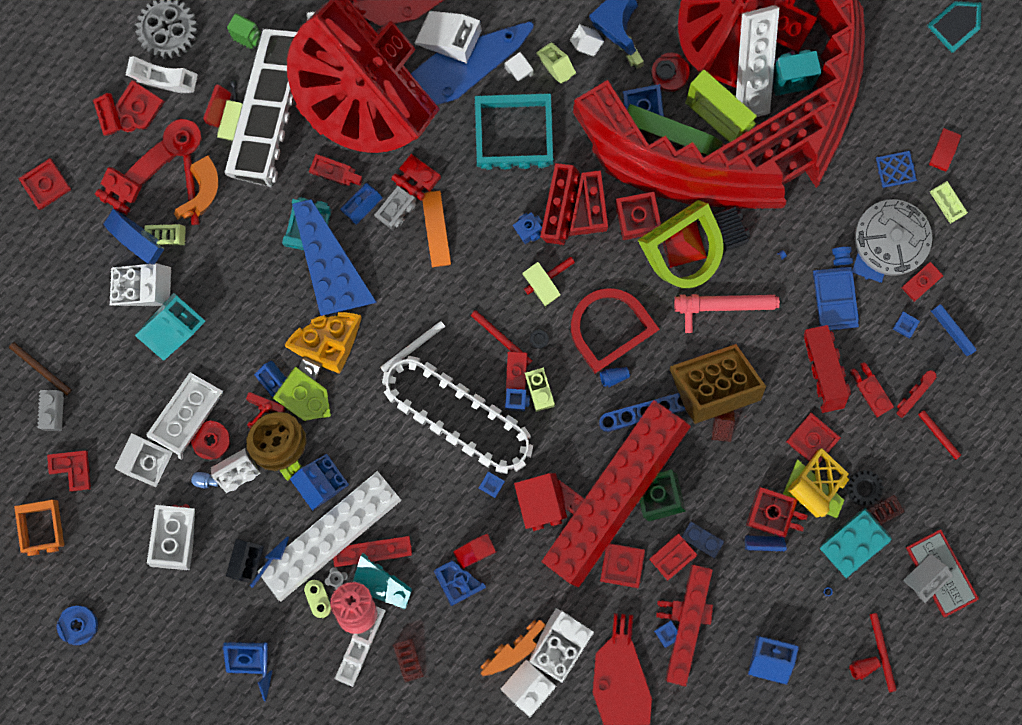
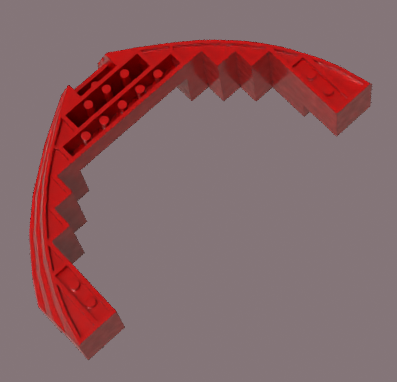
M814 0L819 8L816 17L830 38L820 56L825 65L815 83L818 90L705 158L702 157L693 142L677 152L667 136L649 145L608 80L574 100L573 113L593 144L592 151L606 173L628 185L647 193L654 192L657 197L690 205L699 200L708 203L712 207L730 208L735 206L736 209L784 208L786 205L784 184L806 172L816 188L820 185L842 141L855 107L863 73L865 47L864 11L859 0Z

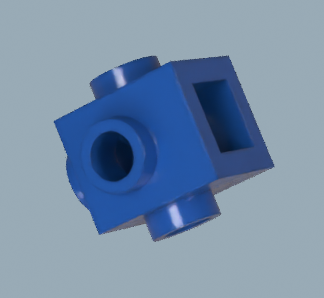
M531 212L530 214L526 213L520 216L518 222L512 226L524 244H527L531 240L534 242L540 238L543 222L538 215L534 217Z

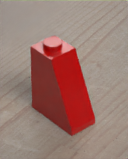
M488 534L458 548L453 553L460 568L463 569L496 553V550Z

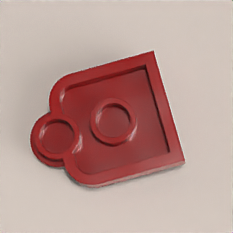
M132 80L115 106L120 117L119 121L122 130L132 132L136 128L141 130L148 128L165 101Z

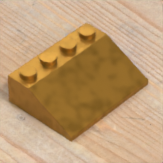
M737 344L670 366L671 374L685 410L695 424L761 401L766 388Z

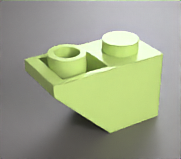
M544 368L525 373L535 411L538 412L554 407L555 404Z

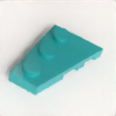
M362 553L353 582L363 584L373 598L406 609L412 589L394 575H389L382 569V566L378 563L374 564L368 559L367 555Z

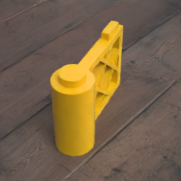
M820 448L800 476L789 486L788 492L815 517H824L830 510L829 502L839 488H844L849 481L847 478L849 473ZM820 456L825 459L826 467H819L818 459ZM820 470H827L828 481H821ZM832 470H836L841 474L838 480H833ZM809 471H815L816 481L812 482L806 476ZM822 484H829L830 492L828 495L822 491Z

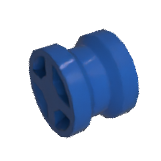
M851 247L832 249V254L835 255L833 264L836 266L852 264L853 259L850 257Z

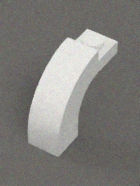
M134 56L129 58L126 75L136 79L138 83L179 93H193L198 75L184 68L171 69L156 66Z

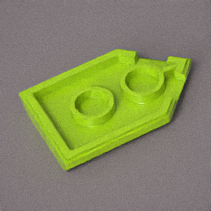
M297 367L291 371L273 396V399L303 421L331 417L327 389Z

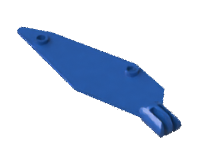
M526 22L479 37L467 63L437 52L414 70L411 75L436 105L458 99L514 53L532 31L533 24Z

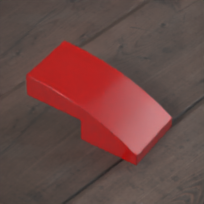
M943 128L929 165L947 172L961 135Z

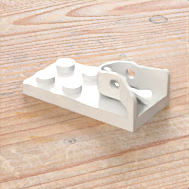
M190 372L147 433L148 441L159 443L178 454V458L182 460L184 450L223 395V391Z

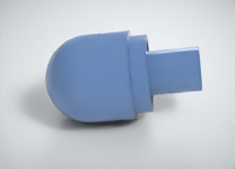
M196 472L191 478L192 484L196 487L209 488L210 485L218 486V483L209 473Z

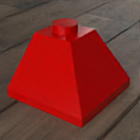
M692 222L663 241L670 268L707 258L697 222Z

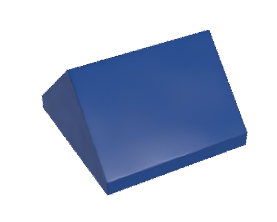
M660 84L623 91L626 110L629 104L664 117Z
M224 642L223 650L226 673L263 674L264 643Z

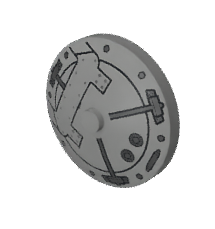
M884 200L872 205L860 217L855 229V246L862 260L873 270L884 275H903L916 269L927 258L932 246V231L925 215L914 205L902 200Z

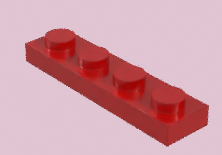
M410 536L348 545L333 558L334 567L358 564L362 553L367 555L368 559L372 562L412 556Z

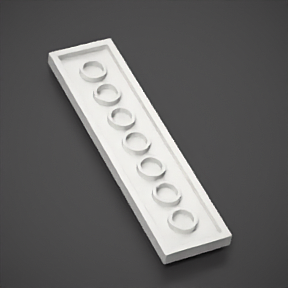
M378 471L375 472L285 548L281 560L273 559L261 576L281 602L397 505L401 499Z

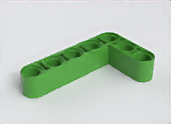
M629 104L627 111L638 129L659 137L667 136L669 141L682 146H687L693 142L700 154L704 156L710 155L722 146L723 142L710 134Z

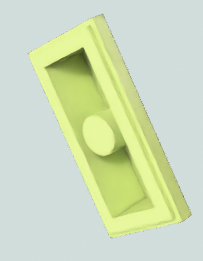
M226 102L217 137L230 141L234 140L243 103Z

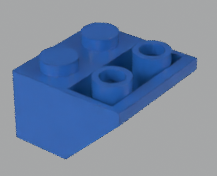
M327 454L302 467L290 478L312 510L321 506L349 486Z
M756 636L748 675L787 684L794 668L799 646Z

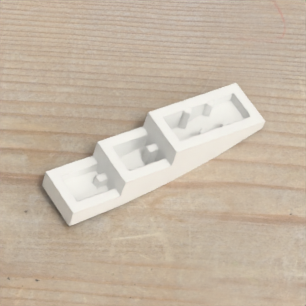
M376 607L377 619L374 625L363 633L353 634L336 674V680L352 687L354 686L386 611L379 607Z

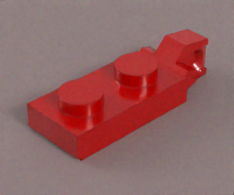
M315 154L309 169L311 174L342 185L350 186V183L361 186L363 181L362 176L354 174L356 170L352 169L351 166Z

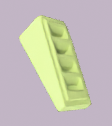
M180 224L145 225V230L151 235L152 230H155V237L158 239L157 244L185 245V226ZM160 230H162V240H159ZM168 230H170V240H167Z

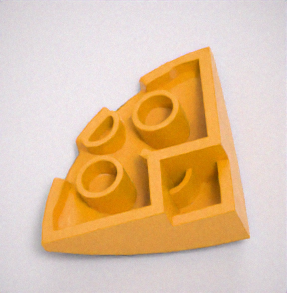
M339 312L337 316L327 317L322 315L311 320V324L303 329L298 328L287 340L285 347L303 358L307 357L322 364V367L340 374L352 349L362 317L358 314Z

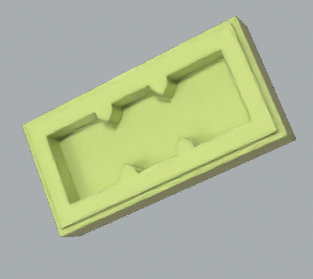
M948 181L930 191L950 224L968 213Z

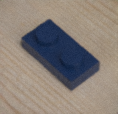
M691 521L681 536L687 543L712 558L716 557L724 541Z

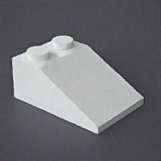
M155 505L147 558L149 566L190 571L195 509Z

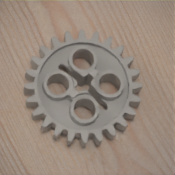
M153 0L154 6L147 4L148 10H141L144 16L137 17L141 23H136L137 28H139L136 34L140 36L137 39L142 43V47L144 49L148 48L149 54L154 51L155 57H158L161 53L163 59L166 58L167 54L173 59V53L180 56V50L185 53L187 52L186 45L192 47L189 41L196 40L192 34L198 33L197 29L193 28L198 24L196 21H193L195 16L191 14L190 8H186L184 2L179 5L180 2L178 0H175L174 3H172V0H167V2L160 0V3ZM171 13L176 14L173 19H168ZM153 21H158L155 27L150 26ZM183 30L181 35L175 36L176 31ZM160 38H166V40L163 43H158V40Z

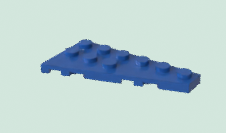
M309 199L293 203L320 316L377 303L313 200Z

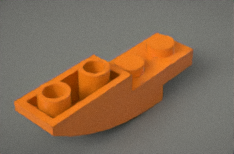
M533 620L526 628L529 632L524 637L520 635L513 642L514 648L508 643L505 646L501 644L495 650L496 656L492 661L488 658L481 666L483 669L481 674L486 676L503 671L524 659L535 649L537 643L533 639L544 628L545 624L541 620L538 622Z

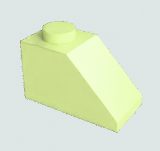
M553 43L548 44L536 53L559 83L569 80L576 73L568 56Z

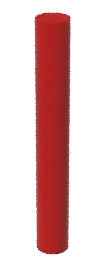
M569 257L546 274L552 279L575 262L572 257ZM528 285L524 288V291L529 295L534 289L531 285Z
M924 410L921 411L918 416L955 460L961 456L959 451Z

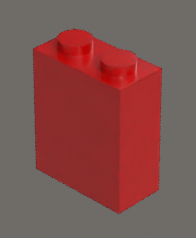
M549 473L514 483L526 529L532 528L533 531L544 529V524L550 523L551 526L562 524V520L568 518L556 473Z

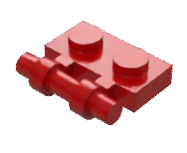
M410 154L399 168L404 175L400 177L395 173L391 180L396 182V185L400 188L407 190L409 195H413L422 201L425 197V194L421 192L422 189L425 188L430 192L441 176ZM412 179L417 184L413 186L410 183H408V181Z
M108 167L100 183L106 187V190L98 189L95 195L103 203L112 205L116 211L128 214L130 208L126 206L127 201L130 203L135 202L142 186L113 167ZM113 193L120 196L119 200L112 197Z

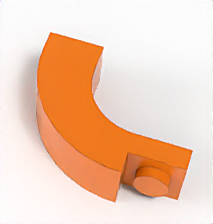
M208 155L191 165L190 170L198 182L199 193L195 198L175 209L174 214L178 220L182 217L184 219L189 218L194 214L193 211L196 212L198 217L207 211L215 198L218 189V175Z

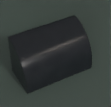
M236 539L226 577L252 583L256 577L264 546Z

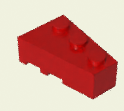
M601 171L581 174L569 236L606 232L608 229Z

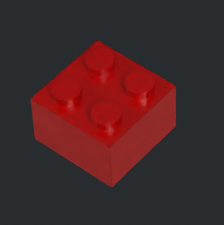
M654 192L616 199L615 205L623 240L642 237L661 225Z

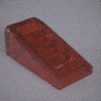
M895 495L867 509L870 513L873 512L880 525L904 512ZM889 502H893L897 509L896 512L893 511ZM883 505H886L891 515L888 516ZM876 509H880L884 517L883 519L880 518Z
M413 639L394 644L393 647L404 682L424 677ZM410 646L411 650L400 653L399 649ZM413 655L412 658L402 660V656ZM415 661L416 665L404 667V664ZM417 669V673L407 676V671Z

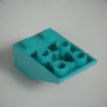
M173 293L135 336L164 361L187 341L205 320Z

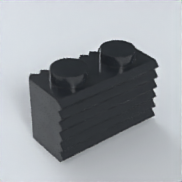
M735 206L713 214L721 231L723 246L726 252L746 245L749 242L750 233L747 227H743L742 213Z

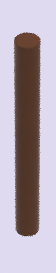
M15 342L10 344L9 348L66 396L71 393L72 390Z

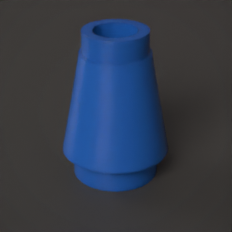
M627 367L609 368L600 372V379L604 387H611L630 378Z

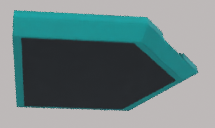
M955 1L927 26L953 53L981 29V3Z

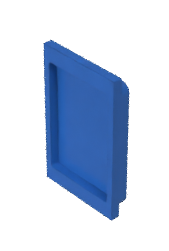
M851 267L814 270L813 276L819 325H828L829 330L859 327Z

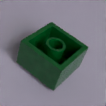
M673 470L658 473L641 497L640 505L643 517L650 522L686 512L678 475Z

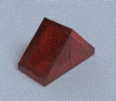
M734 410L713 417L711 440L731 442L735 423Z

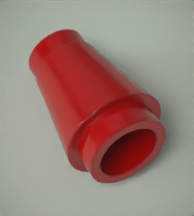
M875 656L853 661L849 669L854 679L862 680L877 670V668H880L881 665Z

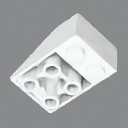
M430 11L415 44L467 63L481 33V24L479 20L463 14Z
M155 263V265L145 264L111 268L110 305L162 306L170 297L171 267Z
M556 608L546 623L529 662L558 681L563 682L594 632Z

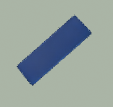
M366 183L340 210L357 225L382 197L374 188Z
M273 361L265 363L254 374L272 398L286 380V377Z
M745 536L746 550H787L785 539L782 537Z

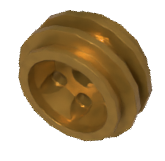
M275 412L267 414L258 419L251 427L246 439L247 450L256 464L266 470L277 471L286 469L294 464L303 454L306 446V433L297 419L288 413Z

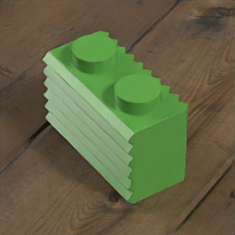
M235 13L227 26L233 40L243 44V46L246 45L250 49H253L254 46L257 47L260 43L261 34L256 23Z

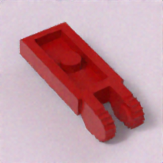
M863 362L860 366L867 376L865 380L862 381L855 368L851 369L850 373L857 382V387L876 417H879L894 408L875 375H872L868 365Z
M930 370L926 372L920 379L921 385L916 384L909 392L911 397L908 400L904 398L897 406L899 411L896 413L898 416L903 418L934 380H936L937 375L935 371Z
M658 601L657 605L661 607H672V614L659 612L656 613V617L680 621L684 602ZM704 605L700 624L711 625L713 605Z

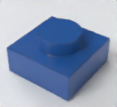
M902 312L893 330L907 338H911L920 321Z
M487 472L478 489L496 498L505 481Z
M671 620L654 630L664 648L675 642L677 629Z

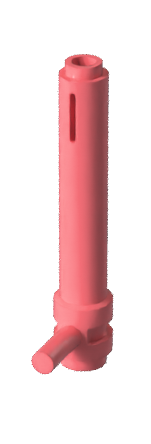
M684 294L674 299L675 312L685 313V333H693V313H699V311L775 310L779 308L780 304L779 297H775V295L699 296L698 294H691V296H686Z

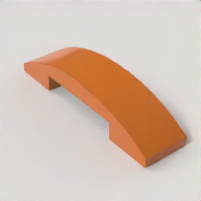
M441 191L426 192L422 201L432 267L451 265Z

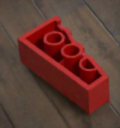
M828 325L806 329L804 340L809 361L814 362L811 368L813 378L818 379L817 395L823 399L821 411L825 413L844 409L849 395H851L849 384H845V370L839 364L840 353L833 344L835 342L834 333L829 330Z

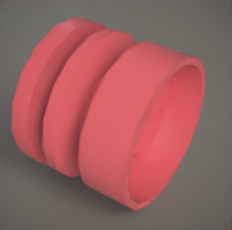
M357 582L346 583L333 593L331 608L342 629L352 634H358L369 630L374 625L377 619V608L369 590L363 584Z

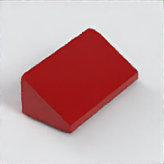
M217 84L203 119L206 124L219 128L226 102L230 100L231 93Z

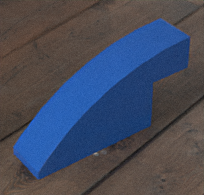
M113 208L104 222V226L135 255L146 263L155 265L164 251V248L157 244L158 239Z

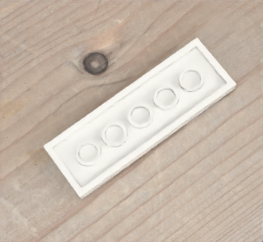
M775 5L742 13L736 98L757 117L770 114L779 8Z

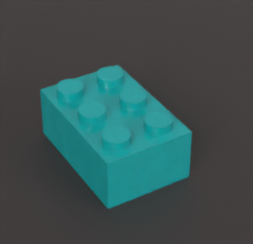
M804 50L797 55L787 53L778 58L773 73L775 96L813 88L821 74L817 51Z
M864 507L820 545V549L847 578L892 539L888 532Z

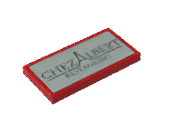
M941 529L905 547L916 568L932 554L943 562L952 573L953 577L932 596L943 617H947L979 600Z

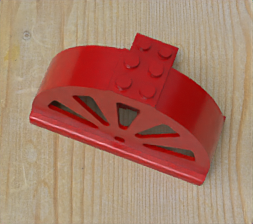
M350 0L327 1L306 21L292 40L287 57V77L291 93L297 104L296 107L300 114L310 122L313 129L341 146L367 153L396 150L419 138L440 110L404 66V63L416 50L392 20L375 32Z
M681 0L678 32L681 47L686 58L700 73L705 70L715 80L737 88L742 13L774 5L779 8L776 42L797 52L800 50L817 17L793 5L796 0Z

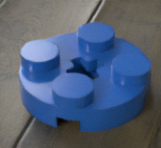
M71 606L65 609L60 615L59 622H57V631L60 638L72 645L85 644L97 633L98 621L96 615L85 606ZM75 620L82 622L81 630L79 631L78 629H73Z

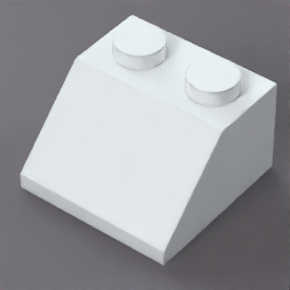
M131 433L115 469L156 487L173 452Z
M526 659L503 685L501 690L531 717L555 689L556 685Z

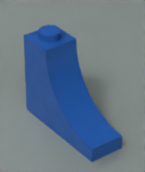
M606 0L589 15L591 22L597 30L631 56L636 52L633 41L628 37L626 29L631 14L638 7L637 1Z

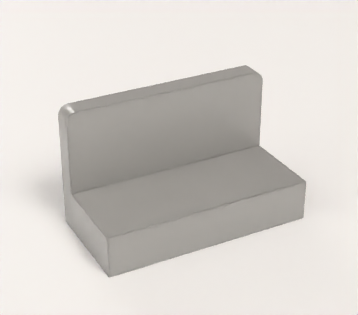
M930 554L904 579V582L926 603L953 575L943 562Z

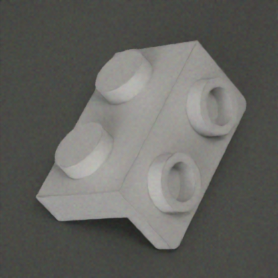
M397 186L374 216L391 230L395 227L399 228L404 221L403 217L407 212L411 213L415 208L416 199L413 195H409Z

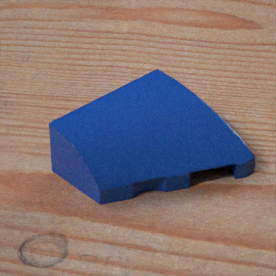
M454 561L434 570L451 606L486 588L485 584L480 583L470 573L461 569ZM455 587L460 588L462 593L460 594Z

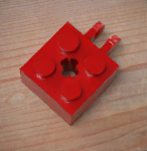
M760 487L757 488L746 526L784 538L789 528L803 532L804 527L799 524L790 523L792 516L806 520L807 515L794 511L797 499ZM772 507L776 515L770 517L768 510Z

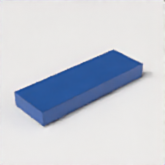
M938 305L931 310L966 356L976 351L975 346L942 305Z

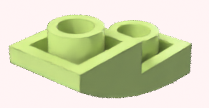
M538 262L522 273L544 306H547L561 296Z

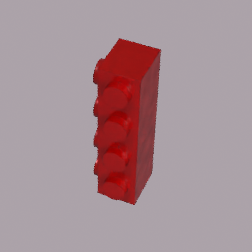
M555 163L540 236L547 243L565 245V241L569 238L568 226L569 221H572L573 218L572 206L577 199L576 186L580 183L581 178L579 171L574 165Z

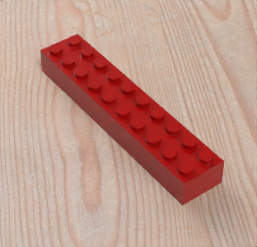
M653 400L541 562L568 583L579 587L691 426Z

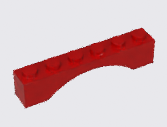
M691 565L680 622L665 677L666 682L682 686L687 684L712 569Z

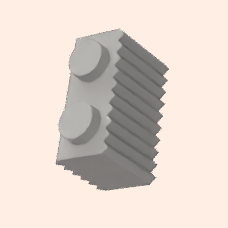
M40 390V399H38L40 401L38 403L40 405L38 407L40 409L38 410V429L62 431L64 393L58 390Z

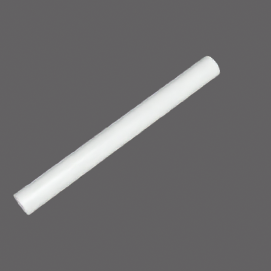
M442 321L438 322L380 367L382 371L387 372L391 368L390 363L398 358L403 360L445 327Z

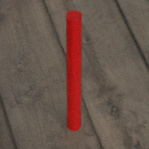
M191 154L183 156L189 201L196 197L193 173L190 170L192 165ZM193 211L191 224L192 226L199 225V218L196 212Z
M475 310L471 314L479 324L511 352H523L479 312ZM529 357L527 359V366L533 361Z
M869 614L888 691H897L878 614Z

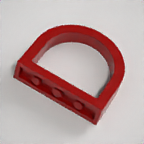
M601 289L587 295L575 308L570 325L573 342L594 374L660 330L634 296L618 289ZM603 298L621 300L634 311L645 327V331L598 361L582 338L580 332L581 316L584 310L594 301Z

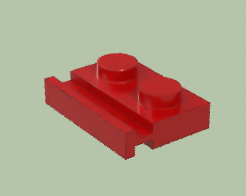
M678 533L653 554L649 560L669 580L694 559L697 554Z

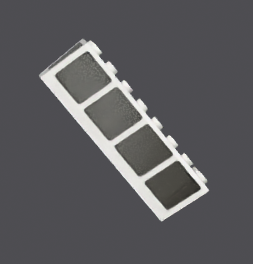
M263 29L225 170L227 177L272 187V183L277 181L278 172L274 162L279 158V143L283 142L285 136L284 124L288 123L290 117L288 109L294 102L287 77V57L292 40L297 32Z

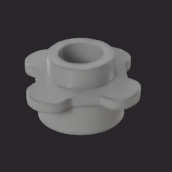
M335 567L331 568L328 578L325 579V584L331 585L337 590L344 580L348 578V575L345 572L338 571Z

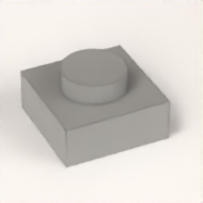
M304 357L299 369L316 381L322 364Z

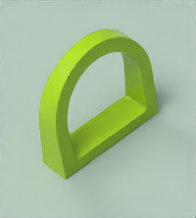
M699 200L638 239L656 274L664 281L681 288H693L709 280L719 267L723 255L721 231L709 204ZM699 219L708 237L709 252L702 268L693 275L677 277L667 268L658 245Z

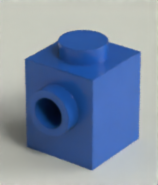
M507 389L505 409L525 411V407H529L530 395H526V390Z

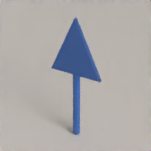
M288 536L265 556L268 561L251 583V588L255 586L273 559H282L289 539Z
M266 642L263 647V678L258 682L265 702L272 676V671L267 674L268 644Z

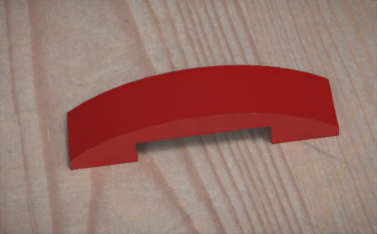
M162 140L142 156L128 170L125 176L142 186L167 161L170 162L176 155L167 150Z

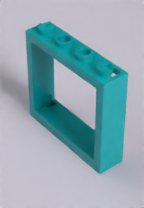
M551 94L475 96L477 167L491 170L495 166H500V169H511V166L528 169L530 165H538V168L553 165ZM545 106L547 155L482 156L481 108Z

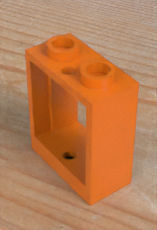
M58 500L14 506L21 553L34 556L39 555L41 550H47V553L59 551L58 547H64ZM51 510L56 542L30 547L26 514Z

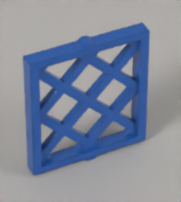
M910 151L876 157L878 174L880 175L883 188L917 181ZM904 155L901 160L898 159L897 157H895V156ZM906 156L909 157V165L903 162ZM890 157H891V159L889 160V162H886V161L883 160V159H885V158H890ZM893 159L899 162L896 168L890 164ZM880 161L886 164L883 170L880 167ZM901 164L907 167L904 173L898 169ZM888 166L894 169L891 175L885 172ZM909 169L912 170V178L906 175ZM896 171L902 175L899 180L893 177ZM883 174L889 177L886 183L883 180ZM904 176L909 179L906 181H902ZM891 179L896 182V183L888 184Z

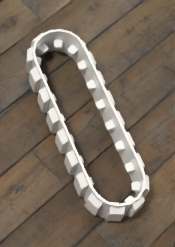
M408 356L407 360H400L398 358L390 363L391 368L389 372H384L382 384L387 387V390L384 391L385 395L391 403L395 401L398 403L397 408L407 415L410 412L414 413V420L422 425H425L426 422L429 423L431 431L439 436L442 433L446 434V441L454 446L461 444L464 446L463 452L471 457L474 454L480 457L478 461L488 468L490 465L496 467V472L507 474L508 470L514 469L517 472L526 466L524 461L526 457L531 458L533 445L528 444L531 435L525 427L520 429L517 426V420L509 415L504 418L501 416L502 410L494 405L486 406L485 399L477 394L472 397L468 394V388L460 383L457 386L452 384L453 378L445 373H442L440 376L436 373V367L428 362L423 365L420 363V358ZM409 365L411 370H415L416 366L425 370L423 373L425 377L428 378L430 375H433L441 381L439 386L442 388L448 385L456 390L455 396L461 399L465 396L473 402L471 407L477 410L480 406L489 412L488 418L491 420L497 417L505 422L504 428L509 431L511 428L519 432L516 436L518 440H525L526 447H520V453H523L524 457L521 460L517 457L512 459L513 465L506 466L507 461L501 460L500 464L491 461L493 455L489 452L482 455L475 450L476 444L472 441L467 445L459 440L460 433L454 431L453 434H450L442 428L444 423L440 420L435 424L426 418L428 414L426 411L422 410L418 413L410 407L412 402L408 399L404 402L396 398L399 394L397 389H390V384H395L396 377H393V374L396 371L398 373L404 371L403 366Z

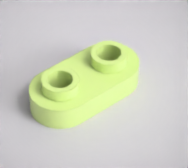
M311 580L305 585L304 591L312 613L318 618L327 617L332 608L322 582ZM312 586L317 587V593L314 594L311 592ZM320 604L325 607L323 612L318 610Z

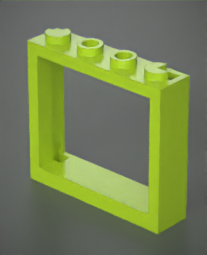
M705 70L690 84L686 104L729 142L750 131L756 125L754 121L757 115Z

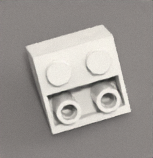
M245 448L211 467L213 479L226 493L236 490L238 486L253 480L260 474L254 460Z

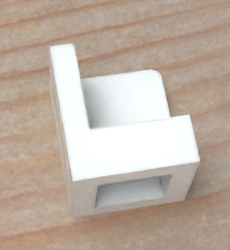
M579 25L570 38L576 50L591 56L596 54L604 42L596 30L583 25Z
M521 52L505 62V69L509 74L512 73L517 81H520L527 75L530 77L533 75L532 67Z

